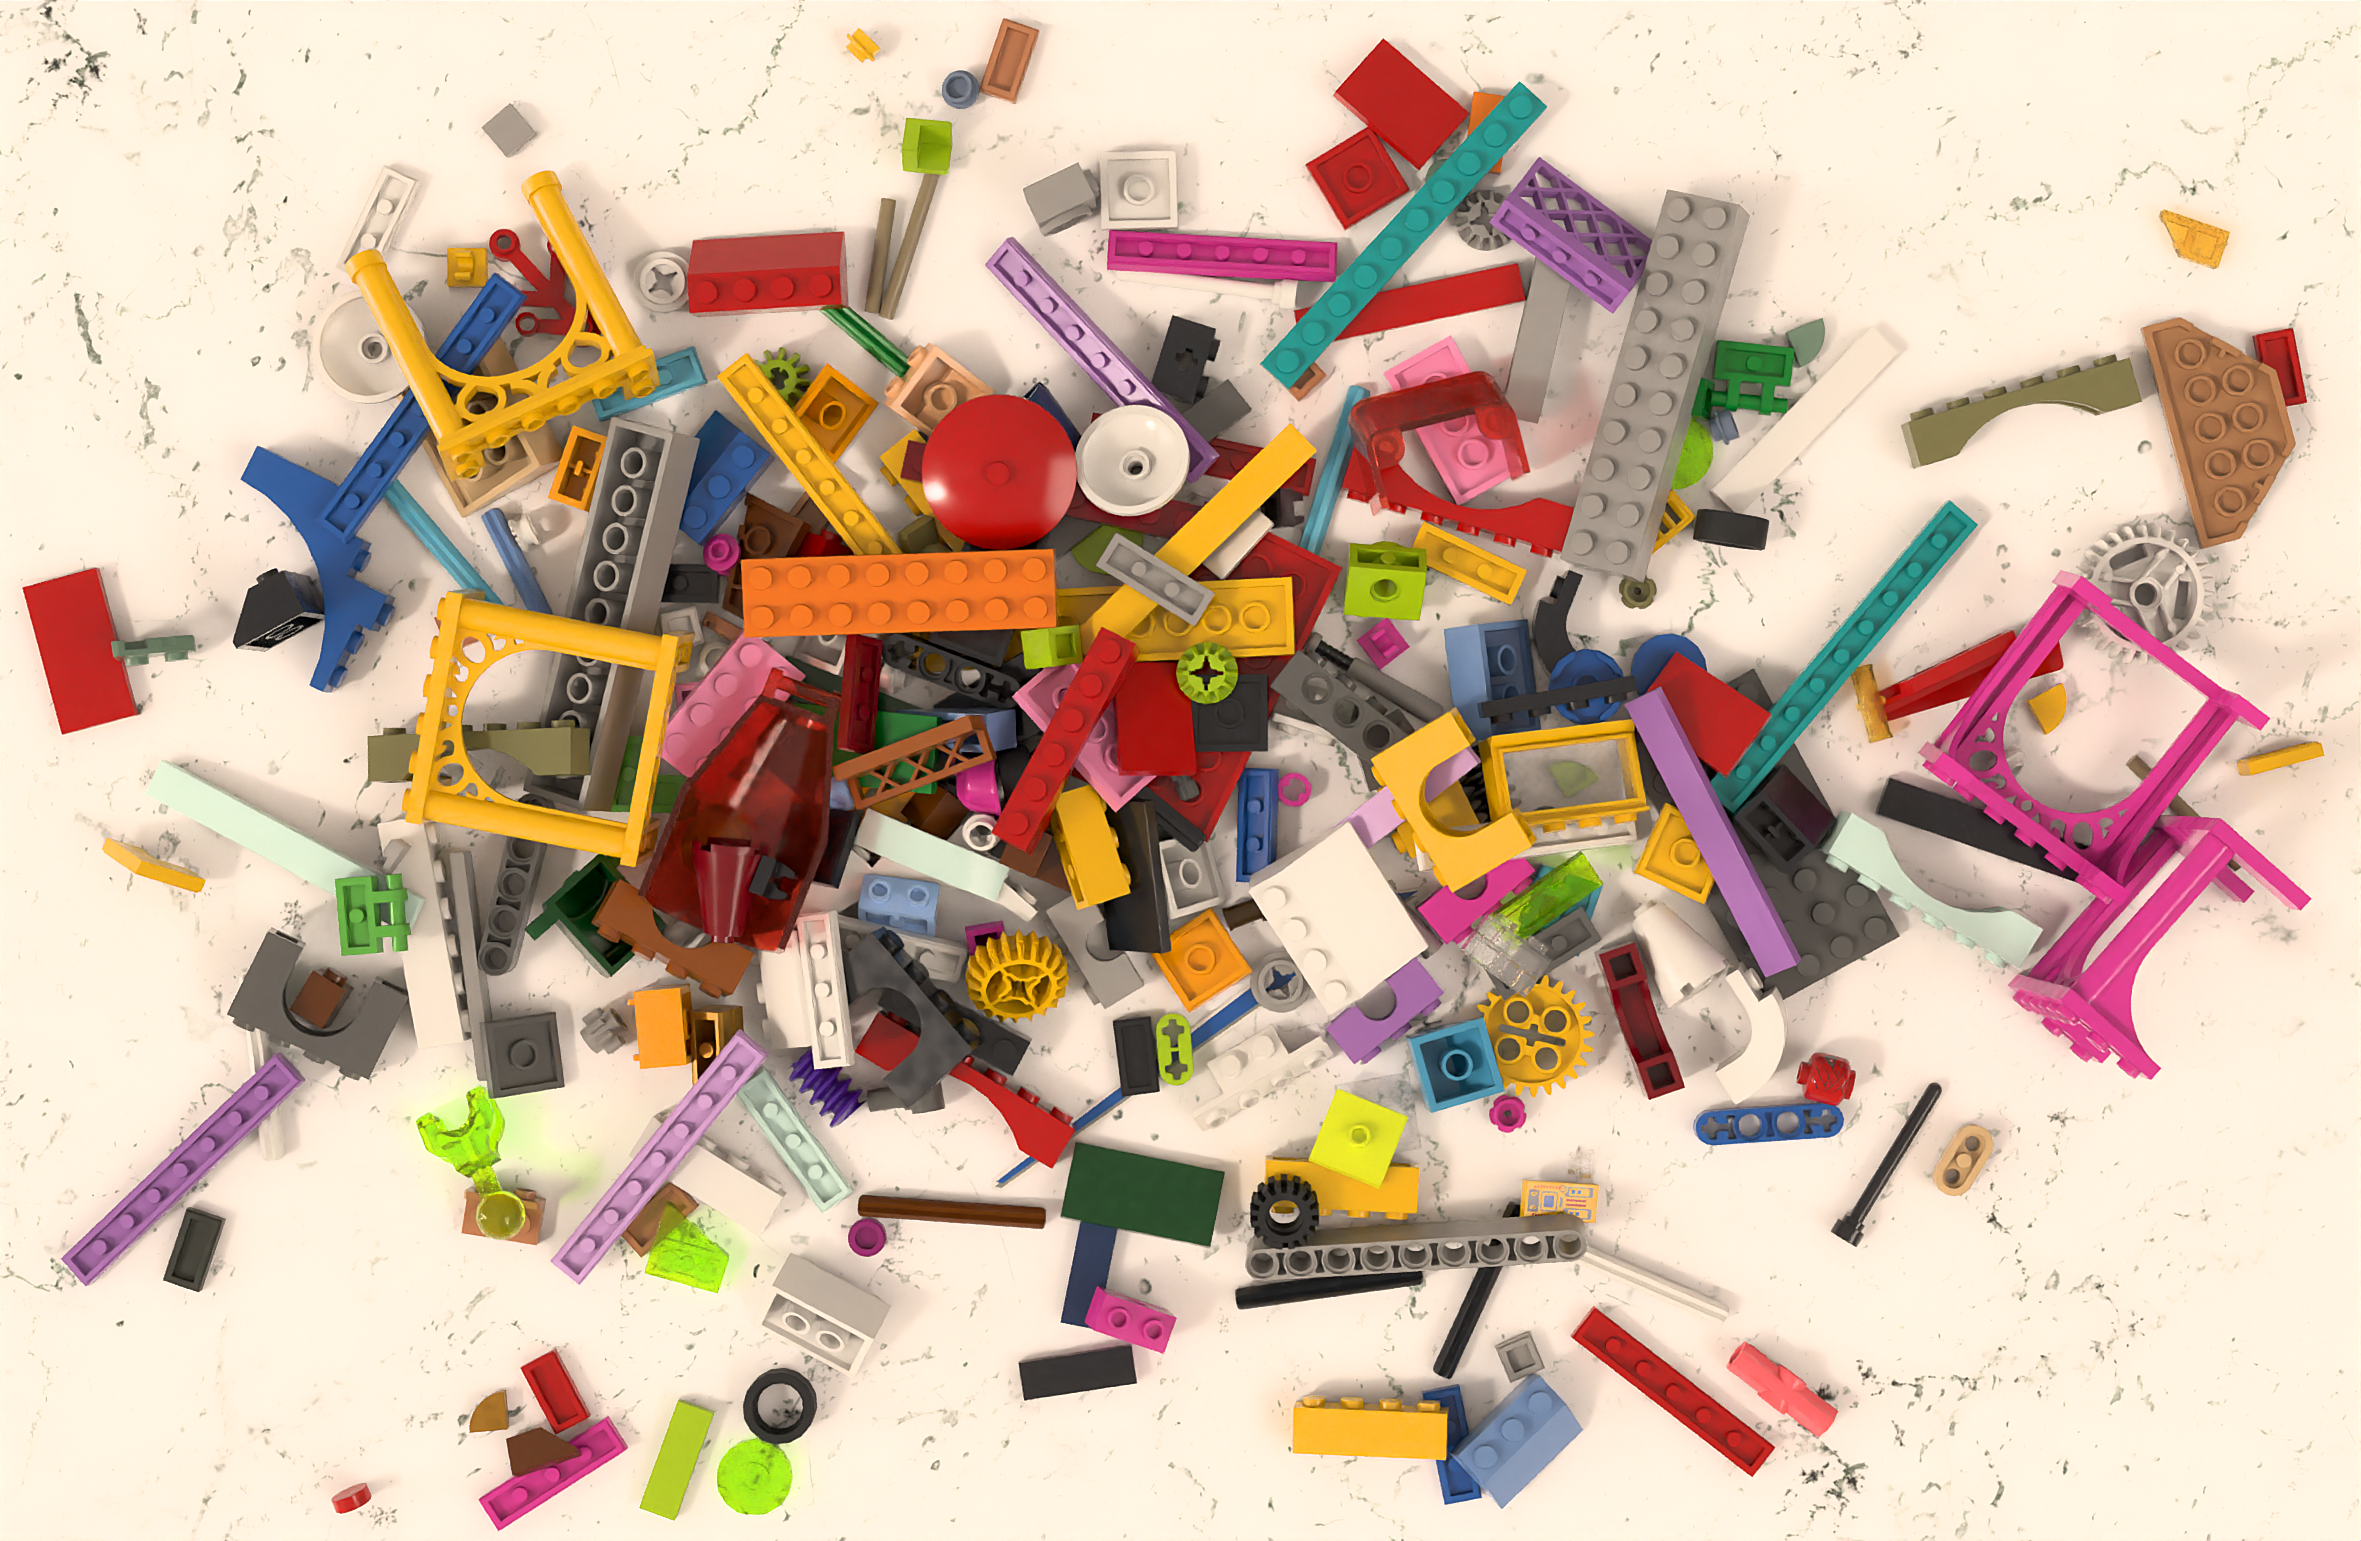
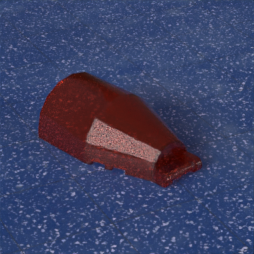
M775 667L771 669L759 697L734 724L721 743L710 752L696 772L681 786L638 892V896L645 903L675 919L703 930L692 853V839L699 837L701 844L707 843V837L751 840L750 847H756L757 849H760V842H765L770 845L768 857L787 864L799 874L798 881L790 878L782 880L780 885L782 891L792 895L789 901H773L756 894L743 936L735 937L734 942L770 953L782 954L786 951L828 846L834 725L840 713L842 693L835 690L833 694L785 676L784 671ZM778 689L826 707L824 716L776 699L775 696Z

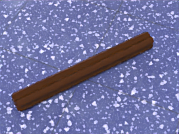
M861 1195L858 1199L857 1207L858 1215L862 1217L1043 1229L1046 1225V1209L1041 1207Z

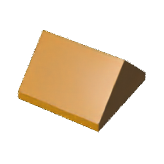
M827 363L796 404L793 411L831 460L836 463L879 402Z

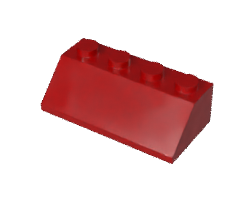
M845 232L693 240L687 273L689 313L697 317L849 308Z

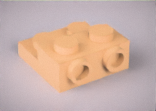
M928 342L925 348L919 345L912 351L907 359V364L911 367L902 378L895 376L889 382L884 391L888 398L883 404L930 438L935 427L950 411L973 398L993 394L994 390L936 345Z

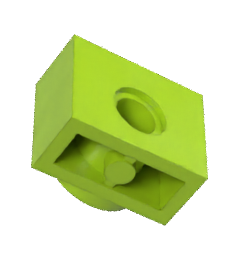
M1390 541L1376 542L1371 545L1350 543L1344 586V615L1420 621L1427 575L1426 549L1407 548Z

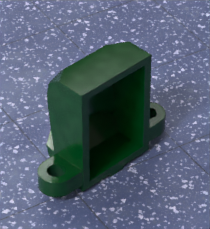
M597 854L579 872L578 870L574 871L563 882V886L542 904L543 912L524 929L535 941L551 926L556 924L590 965L605 978L612 977L635 956L631 951L632 945L621 939L618 943L602 937L597 933L599 927L591 923L611 885L619 879L629 883L616 869L620 865L621 858ZM653 909L656 926L661 932L668 925Z

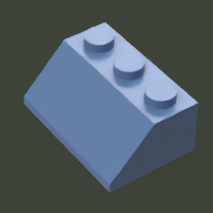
M1528 619L1444 629L1453 708H1457L1475 737V741L1485 740L1495 735L1541 730L1540 716L1529 718L1528 710L1514 712L1513 721L1491 724L1490 717L1479 718L1477 703L1537 693Z
M1531 1374L1510 1392L1449 1453L1498 1507L1503 1509L1583 1428L1566 1403L1540 1375Z

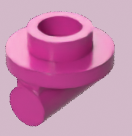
M727 534L713 536L707 541L703 549V559L706 565L723 577L729 576V571L737 565L741 556L739 543L734 537Z

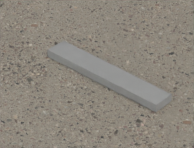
M471 851L450 853L449 860L477 1080L487 1081L479 1023L492 1021L487 974L481 970L478 964L482 933Z

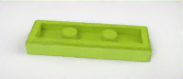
M682 1399L677 1401L640 1503V1509L673 1521L676 1520L715 1411Z

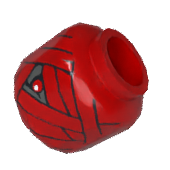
M1815 1052L1808 1062L1801 1061L1796 1083L1802 1085L1803 1096L1806 1099L1837 1106L1843 1099H1850L1854 1088L1856 1071L1851 1070L1850 1062L1845 1058Z

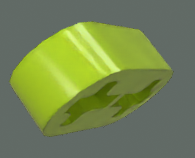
M1179 1013L1165 1014L1160 1018L1156 1027L1159 1071L1165 1082L1170 1085L1179 1086L1190 1080L1193 1074L1191 1028L1185 1016ZM1171 1019H1176L1178 1026H1184V1033L1178 1034L1177 1047H1171L1170 1035L1163 1034L1162 1028L1167 1027ZM1179 1051L1180 1063L1187 1064L1188 1070L1181 1073V1078L1175 1079L1173 1073L1166 1072L1165 1069L1167 1065H1171L1172 1052Z

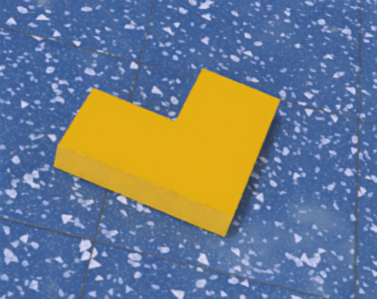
M108 837L102 847L105 854L136 875L195 893L201 892L206 880L190 869L156 859L140 847Z

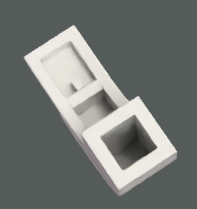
M1743 962L1730 968L1725 978L1749 1014L1752 1023V1037L1750 1042L1741 1051L1719 1063L1715 1071L1735 1104L1756 1093L1771 1078L1783 1054L1788 1034L1787 1012L1777 987L1774 986L1762 993L1760 989L1763 988V983L1753 968L1747 970Z

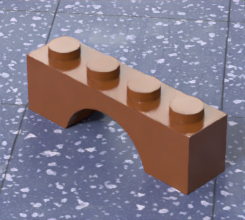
M621 879L611 885L591 922L599 927L598 934L615 943H618L621 939L632 945L631 951L644 960L652 962L653 958L661 961L667 965L665 970L669 974L681 980H686L688 976L700 983L699 990L711 997L719 999L720 995L727 997L734 993L754 953L736 943L710 941L703 947L685 948L675 945L667 940L656 926L653 916L654 897Z

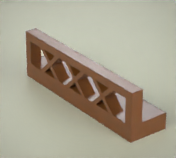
M967 715L833 766L832 769L837 782H848L856 809L862 810L993 761L997 757L983 716ZM977 734L983 755L971 759L959 753L965 738ZM955 742L953 749L946 746L950 743ZM937 748L950 754L944 769L938 772L926 766L931 751ZM921 755L919 761L912 759L913 757ZM956 759L963 761L962 763L954 765ZM903 761L916 767L910 782L906 784L892 779L897 764ZM887 768L885 774L879 772V770ZM922 771L929 774L925 777L920 778ZM871 774L882 781L876 795L865 799L858 778ZM889 784L895 787L886 791Z

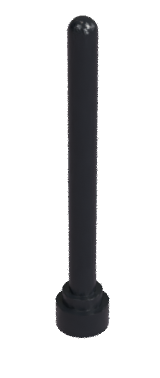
M1933 1082L1928 1085L1850 1215L1845 1214L1842 1220L1837 1219L1830 1232L1857 1248L1864 1237L1862 1231L1865 1226L1862 1223L1942 1093L1940 1084Z

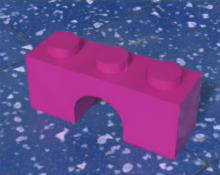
M1525 858L1508 860L1485 873L1484 888L1477 896L1470 899L1459 898L1446 885L1445 887H1439L1415 908L1444 943L1448 944L1453 940L1458 944L1474 931L1471 924L1479 917L1483 916L1487 920L1503 907L1500 900L1512 891L1516 896L1533 882L1529 876L1535 870Z

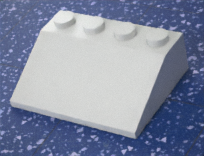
M1349 820L1250 876L1249 893L1328 1015L1363 997L1429 947V944Z

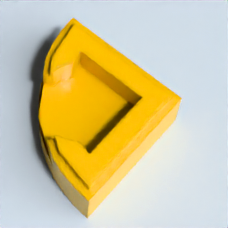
M2058 683L2026 701L2044 735L2052 732L2064 717L2067 696L2062 683Z

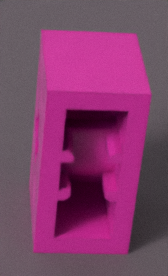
M1097 1286L1084 1322L1093 1331L1164 1354L1177 1317L1165 1308Z

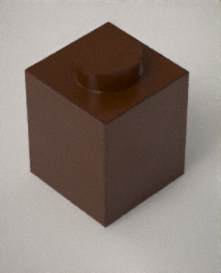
M937 782L936 794L915 792L900 813L912 822L910 826L947 841L969 812V809L961 803L955 794Z
M327 967L326 970L323 968L313 970L289 1010L320 1029L331 1027L354 987L345 983L348 979L347 976L332 967Z

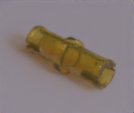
M1873 665L1859 666L1851 674V679L1858 703L1855 704L1856 711H1861L1869 738L1868 742L1870 744L1891 738L1893 734L1890 731L1883 706L1886 703L1885 696H1880L1873 672Z

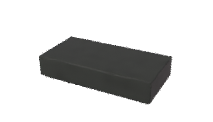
M188 1207L163 1281L198 1293L202 1291L226 1219Z

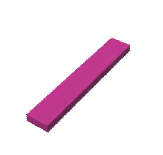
M1109 230L1107 270L1280 280L1291 279L1317 282L1336 281L1337 242Z

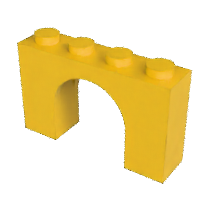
M1456 707L1379 752L1371 759L1374 764L1371 770L1375 779L1382 787L1387 785L1395 798L1392 800V805L1396 813L1402 820L1407 819L1415 831L1412 833L1415 844L1422 853L1428 852L1435 864L1432 869L1437 880L1444 887L1448 885L1452 893L1530 848L1537 840L1518 807L1513 808L1483 827L1471 831H1458L1448 828L1440 823L1431 813L1425 797V787L1430 772L1435 766L1467 748L1476 740Z

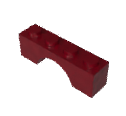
M1628 940L1594 952L1643 1096L1651 1100L1685 1088L1674 1053L1657 1016L1648 986V978L1636 943Z

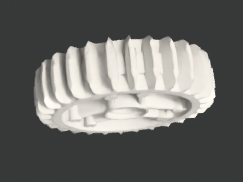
M2140 524L2136 527L2135 535L2131 526H2126L2121 529L2122 538L2116 531H2111L2107 534L2110 544L2103 539L2096 540L2094 544L2099 552L2086 550L2084 555L2091 562L2089 564L2079 563L2076 565V568L2084 573L2083 577L2112 598L2111 605L2176 653L2174 646L2183 651L2188 650L2190 646L2185 638L2199 639L2201 635L2194 627H2204L2209 624L2208 621L2200 617L2201 613L2214 610L2213 607L2204 604V598L2215 596V592L2204 590V584L2213 581L2214 578L2212 576L2202 577L2200 571L2208 566V563L2196 564L2194 562L2200 550L2195 549L2186 552L2184 549L2187 547L2189 539L2184 538L2174 543L2176 531H2168L2164 537H2161L2162 527L2158 525L2152 527L2149 535L2147 525ZM2139 545L2142 546L2145 558L2112 570L2109 560L2114 555ZM2179 581L2186 582L2188 594L2182 620L2173 619ZM2142 583L2150 585L2154 590V599L2147 606L2139 604L2134 596L2135 589ZM2084 608L2081 612L2084 615V619L2080 620L2076 626L2078 628L2090 627L2091 630L2084 637L2086 641L2097 637L2100 639L2095 650L2102 651L2109 646L2111 647L2108 654L2110 659H2116L2123 652L2122 663L2124 664L2132 663L2135 655L2138 665H2146L2148 663V654L2132 642L2117 636L2103 620L2087 608ZM2151 657L2152 662L2154 664H2158V662Z

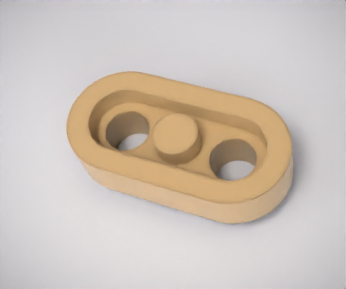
M1975 1124L1964 1125L1955 1132L1932 1172V1179L1938 1190L1949 1196H1960L1970 1189L1993 1151L1991 1134L1985 1128ZM1975 1136L1977 1145L1974 1149L1968 1150L1965 1146V1141L1967 1138ZM1949 1169L1957 1171V1178L1953 1182H1947L1945 1179V1174Z

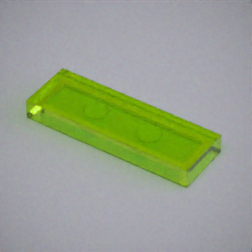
M1579 851L1488 915L1487 919L1508 949L1511 950L1604 883L1585 855Z

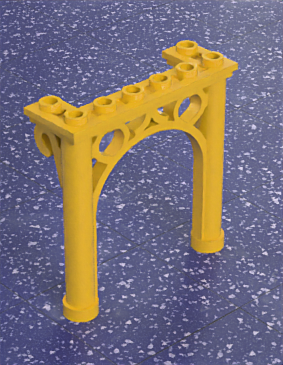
M551 170L541 171L530 176L522 184L521 191L573 285L577 300L576 313L569 332L557 348L544 359L526 369L511 374L486 377L468 375L449 368L439 361L426 345L387 269V264L380 251L369 249L352 256L345 264L347 274L352 283L359 286L439 443L437 448L451 482L458 478L468 479L476 475L480 468L486 466L482 450L486 448L503 446L512 436L523 431H535L541 428L547 420L560 414H572L582 404L590 400L609 397L619 387H621L622 394L627 401L634 397L643 398L648 396L655 390V387L661 385L652 349H646L645 345H642L561 193L562 185L556 173ZM588 310L603 337L596 333L584 332ZM576 346H594L601 351L600 358L595 363L589 364L586 367H575L569 362ZM562 364L563 371L570 379L549 388L552 379L559 375L557 367ZM441 379L463 388L457 397L455 405ZM511 389L513 395L526 394L530 397L508 407L509 403L505 390ZM478 391L492 393L499 398L496 407L486 411L484 414L474 415L466 409L467 404Z

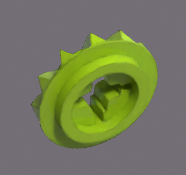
M1202 642L1191 646L1183 653L1178 662L1176 675L1180 689L1191 700L1203 704H1211L1225 699L1233 691L1238 679V667L1235 658L1225 647L1217 643ZM1206 656H1208L1211 669H1217V671H1223L1224 673L1210 679L1208 690H1205L1202 677L1191 675V671L1203 668Z

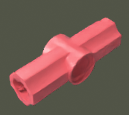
M1746 1341L1737 1347L1725 1366L1729 1371L1758 1391L1757 1395L1783 1415L1787 1413L1800 1425L1818 1437L1830 1428L1839 1412L1807 1388V1384L1780 1363L1776 1365L1765 1354Z

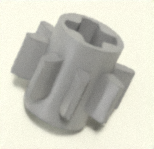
M601 1007L595 1008L582 1018V1021L587 1026L580 1031V1034L593 1052L598 1054L604 1049L609 1055L626 1043L621 1035L628 1031V1027L613 1008H609L605 1012Z

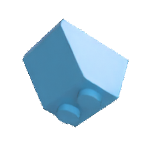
M1484 1017L1444 1024L1405 1036L1425 1108L1429 1112L1434 1113L1505 1091Z

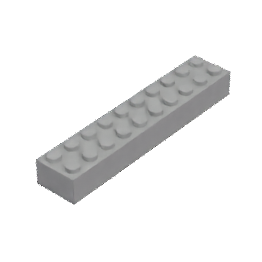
M1670 189L1666 191L1560 559L1573 566L1644 583L1692 418L1691 412L1700 379L1703 378L1749 222L1750 215L1739 204Z
M617 417L611 418L564 617L653 635L700 442L699 438L641 422ZM556 652L539 722H541V728H551V721L573 720L575 721L576 728L590 729V775L540 776L528 768L523 791L582 811L610 812L645 669Z

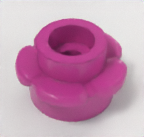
M1502 1095L1493 1101L1494 1106L1489 1110V1119L1493 1125L1498 1126L1500 1131L1510 1133L1524 1125L1527 1115L1524 1112L1525 1105L1521 1099L1516 1096L1510 1098L1507 1095ZM1506 1110L1511 1111L1510 1117L1504 1115Z

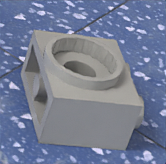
M1079 162L1023 188L1026 202L1044 237L1062 232L1092 215V210L1097 208L1095 198L1100 196L1098 185L1090 169L1082 171Z

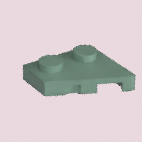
M193 635L146 638L141 641L124 642V640L111 642L113 657L118 661L125 660L126 667L149 664V657L165 656V662L189 660L188 653L196 652L195 637Z

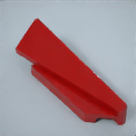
M2008 630L1999 633L1874 693L1873 696L1886 721L1895 720L1971 697L2017 638L2014 631ZM2059 642L2030 679L2063 668L2064 662Z

